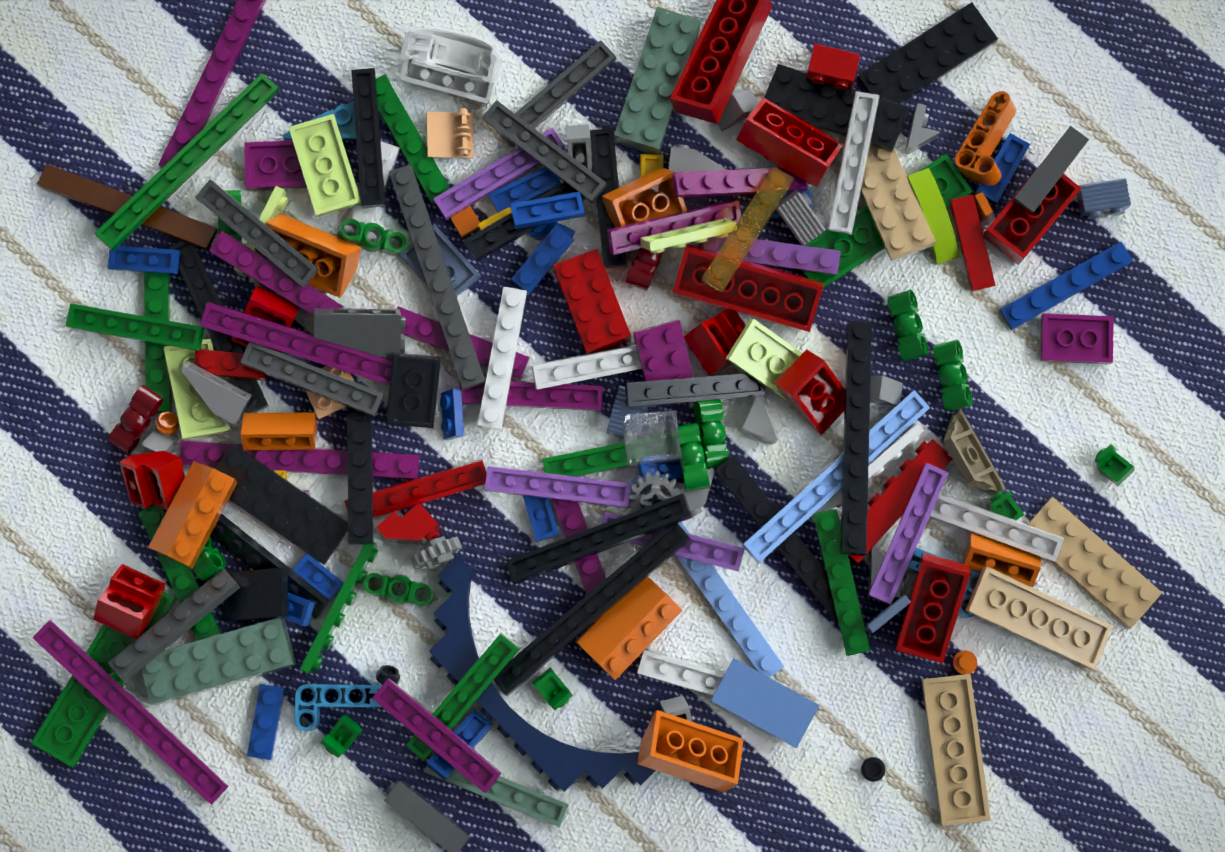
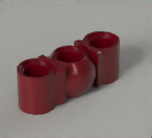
M639 248L628 271L625 283L647 291L663 252L651 253L645 248Z
M140 386L128 404L129 407L121 415L120 423L116 424L109 434L107 441L126 455H129L138 445L142 433L149 426L151 417L155 416L161 407L164 398L147 386Z

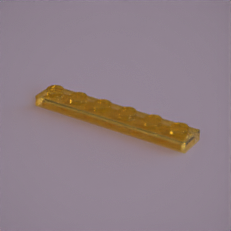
M773 166L702 277L703 282L721 292L724 291L791 186L794 177Z

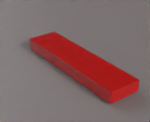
M974 194L949 200L971 292L996 286Z

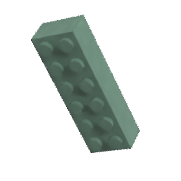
M657 6L614 134V142L616 144L644 153L659 155L674 110L670 97L695 46L701 20Z
M279 617L164 650L141 670L150 705H160L293 667L297 664L285 619Z

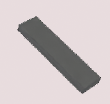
M1070 125L1013 200L1033 214L1089 139Z

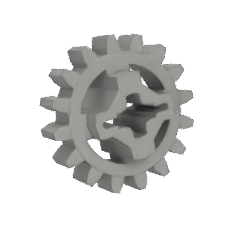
M656 471L655 476H651L647 472L646 479L639 476L637 479L638 484L633 483L631 489L634 492H630L629 498L634 501L631 502L630 506L631 508L637 507V510L645 508L643 504L648 507L677 496L681 493V487L675 488L676 480L668 481L669 474L667 473L664 477H660L659 471ZM652 484L650 488L643 489L645 486ZM654 494L658 495V501L654 500Z
M444 536L435 538L418 548L420 552L413 555L410 559L415 570L424 566L430 570L453 560V553L462 549V545L458 537L445 539Z

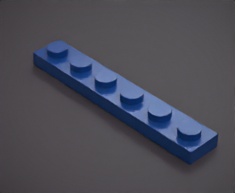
M1121 241L1001 308L999 311L1012 331L1131 264L1133 259Z

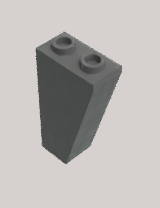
M313 308L314 338L390 360L393 359V352L405 353V339H401V331H405V316H401L400 309Z
M404 780L393 782L384 792L387 795L384 801L446 851L459 852L471 837V835Z

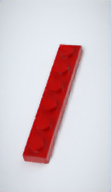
M483 459L373 491V518L417 505L419 502L421 504L484 485L487 473ZM346 499L344 503L348 512V499Z

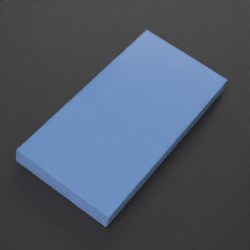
M735 658L731 661L711 699V702L794 748L798 747L819 707V704Z

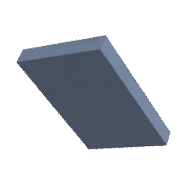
M434 224L432 227L456 297L458 298L481 278V275ZM411 243L399 256L427 286L414 245Z

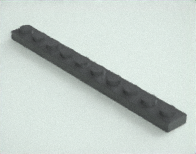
M410 164L389 171L462 389L464 391L485 384L475 349L412 166Z

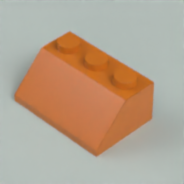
M662 167L603 195L602 199L614 226L618 228L687 211L683 197L675 198L672 181V174L674 172Z

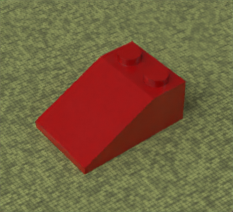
M807 349L774 383L787 401L820 435L844 412V387L825 360Z

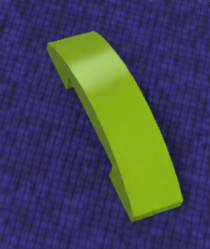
M927 168L908 175L909 183L936 241L935 245L931 247L936 265L959 257L952 224L930 169Z

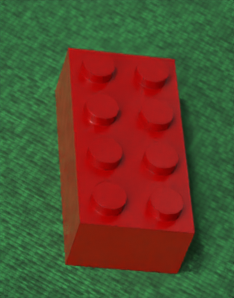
M762 98L747 117L736 139L745 147L754 150L765 159L771 160L783 167L787 172L795 174L806 183L818 187L832 167L844 145L765 98Z
M1063 174L1033 214L1013 200L1019 193L1018 191L984 232V239L1019 265L1082 188Z
M598 249L553 265L556 279L585 354L605 351L631 341L629 328Z
M922 552L909 595L911 602L906 606L897 635V651L943 664L971 574L970 565Z

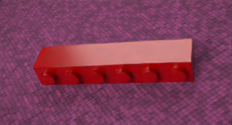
M932 439L928 444L923 441L915 450L918 455L912 461L908 458L899 467L902 472L898 477L895 478L892 475L883 485L886 490L881 495L876 493L868 501L870 507L867 509L866 554L903 515L924 465L928 463L944 470L953 460L947 451L935 440ZM848 555V558L854 565H857L864 556Z

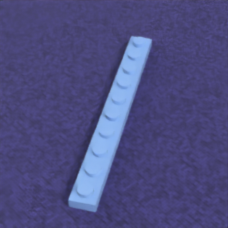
M915 390L869 430V463L930 409ZM843 454L742 544L743 548L757 564L842 488Z
M639 475L628 482L631 483V488L633 483L638 484L637 479ZM652 484L645 486L643 489L650 488ZM654 494V500L658 501V495ZM682 522L678 523L686 533L690 534ZM675 555L755 669L768 677L782 669L784 665L713 565Z

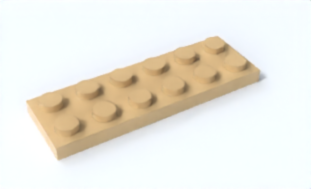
M842 136L839 138V142L844 144L842 147L844 152L846 137ZM870 145L860 192L890 260L894 261L934 246L936 243L895 149L893 152Z
M1051 497L1027 524L1064 538L1057 560L1052 562L1129 629L1138 622L1162 594L1157 587L1054 497Z
M983 566L965 610L1091 670H1096L1113 625L987 566Z
M971 674L922 679L941 826L991 821Z

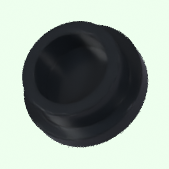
M391 665L381 666L380 670L376 673V680L383 685L390 678L398 684L400 681L399 670Z
M870 757L863 761L861 773L866 780L876 782L885 775V765L879 758Z

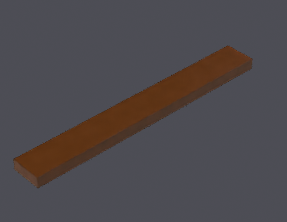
M49 164L46 165L37 182L38 187L111 215H114L133 197ZM161 206L140 225L207 251L218 232L214 226Z

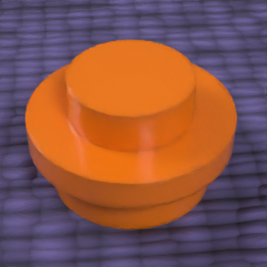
M172 412L161 413L155 420L156 429L166 435L175 433L179 428L177 416Z
M967 650L958 652L953 658L954 669L963 675L971 674L977 668L976 656Z

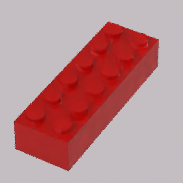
M716 0L671 94L670 101L676 113L714 124L719 123L772 9L770 0Z
M687 244L672 293L810 332L824 283Z

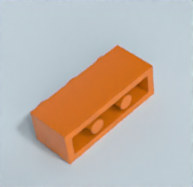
M244 413L241 428L243 450H316L318 432L316 413Z
M971 532L964 549L963 564L970 565V569L980 572L983 566H987L1033 587L1041 569V556Z

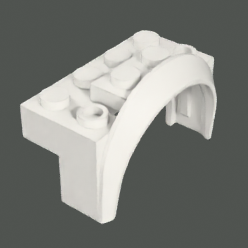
M417 28L405 33L400 58L404 59L399 80L491 104L503 57H499L498 52L492 45L475 37L437 28ZM435 42V46H434V50H433V55H432V58L430 59L429 56H430L432 44ZM436 64H441V65L449 66V67L456 68V69H460V70H463V71H466V72H469V73L457 71V70L450 69V68H446V67L439 66V65H436Z

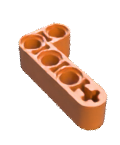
M1005 91L996 92L991 96L955 157V163L965 178L987 186L995 185L1001 179V172L994 159L990 156L1016 114V107L1009 94Z

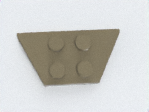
M960 409L953 413L943 442L948 455L956 463L960 476L968 485L993 493H997L1000 490L1004 491L1006 488L963 411Z

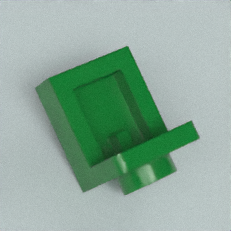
M1112 444L1107 448H1102L1096 455L1095 464L1097 470L1117 486L1135 471L1134 466L1120 456Z
M1000 490L989 498L992 503L987 508L991 512L1016 521L1024 515L1012 499V494L1009 491L1003 494Z
M551 667L531 682L553 710L565 706L573 696Z
M345 714L320 743L330 754L339 758L351 747L363 729Z

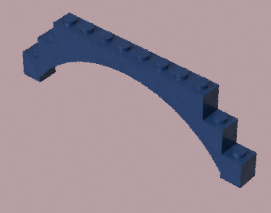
M459 556L452 560L437 575L441 579L438 584L447 593L452 591L453 594L433 612L437 617L434 622L443 631L448 628L449 632L429 650L432 654L429 659L439 669L443 666L449 672L446 677L455 686L479 659L472 635L469 603L471 579L476 574ZM492 683L476 700L483 707L480 712L489 721L494 719L499 724L497 730L506 739L511 736L517 742L514 747L522 756L528 754L533 759L530 764L540 774L544 771L550 777L548 783L557 792L560 789L565 792L585 771L589 774L586 779L595 789L598 786L603 789L623 768L627 771L624 776L633 785L638 783L640 786L656 771L637 764L639 752L604 753L580 749L542 733L519 716L506 703Z

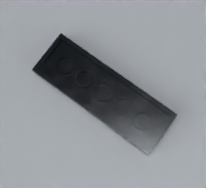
M971 2L860 73L857 78L867 93L876 94L880 98L901 104L996 43L998 37L973 2Z
M778 64L764 98L810 125L847 137L855 92L862 91L853 88L841 90L835 88L833 84L825 82L824 84H816L811 82V79L806 78L807 73ZM879 97L870 145L893 152L908 115L909 107Z
M235 444L231 445L215 468L234 478L237 482L229 498L230 501L324 565L348 532V521Z

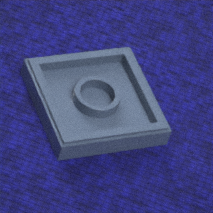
M906 595L899 597L865 625L866 632L868 634L874 633L911 601Z

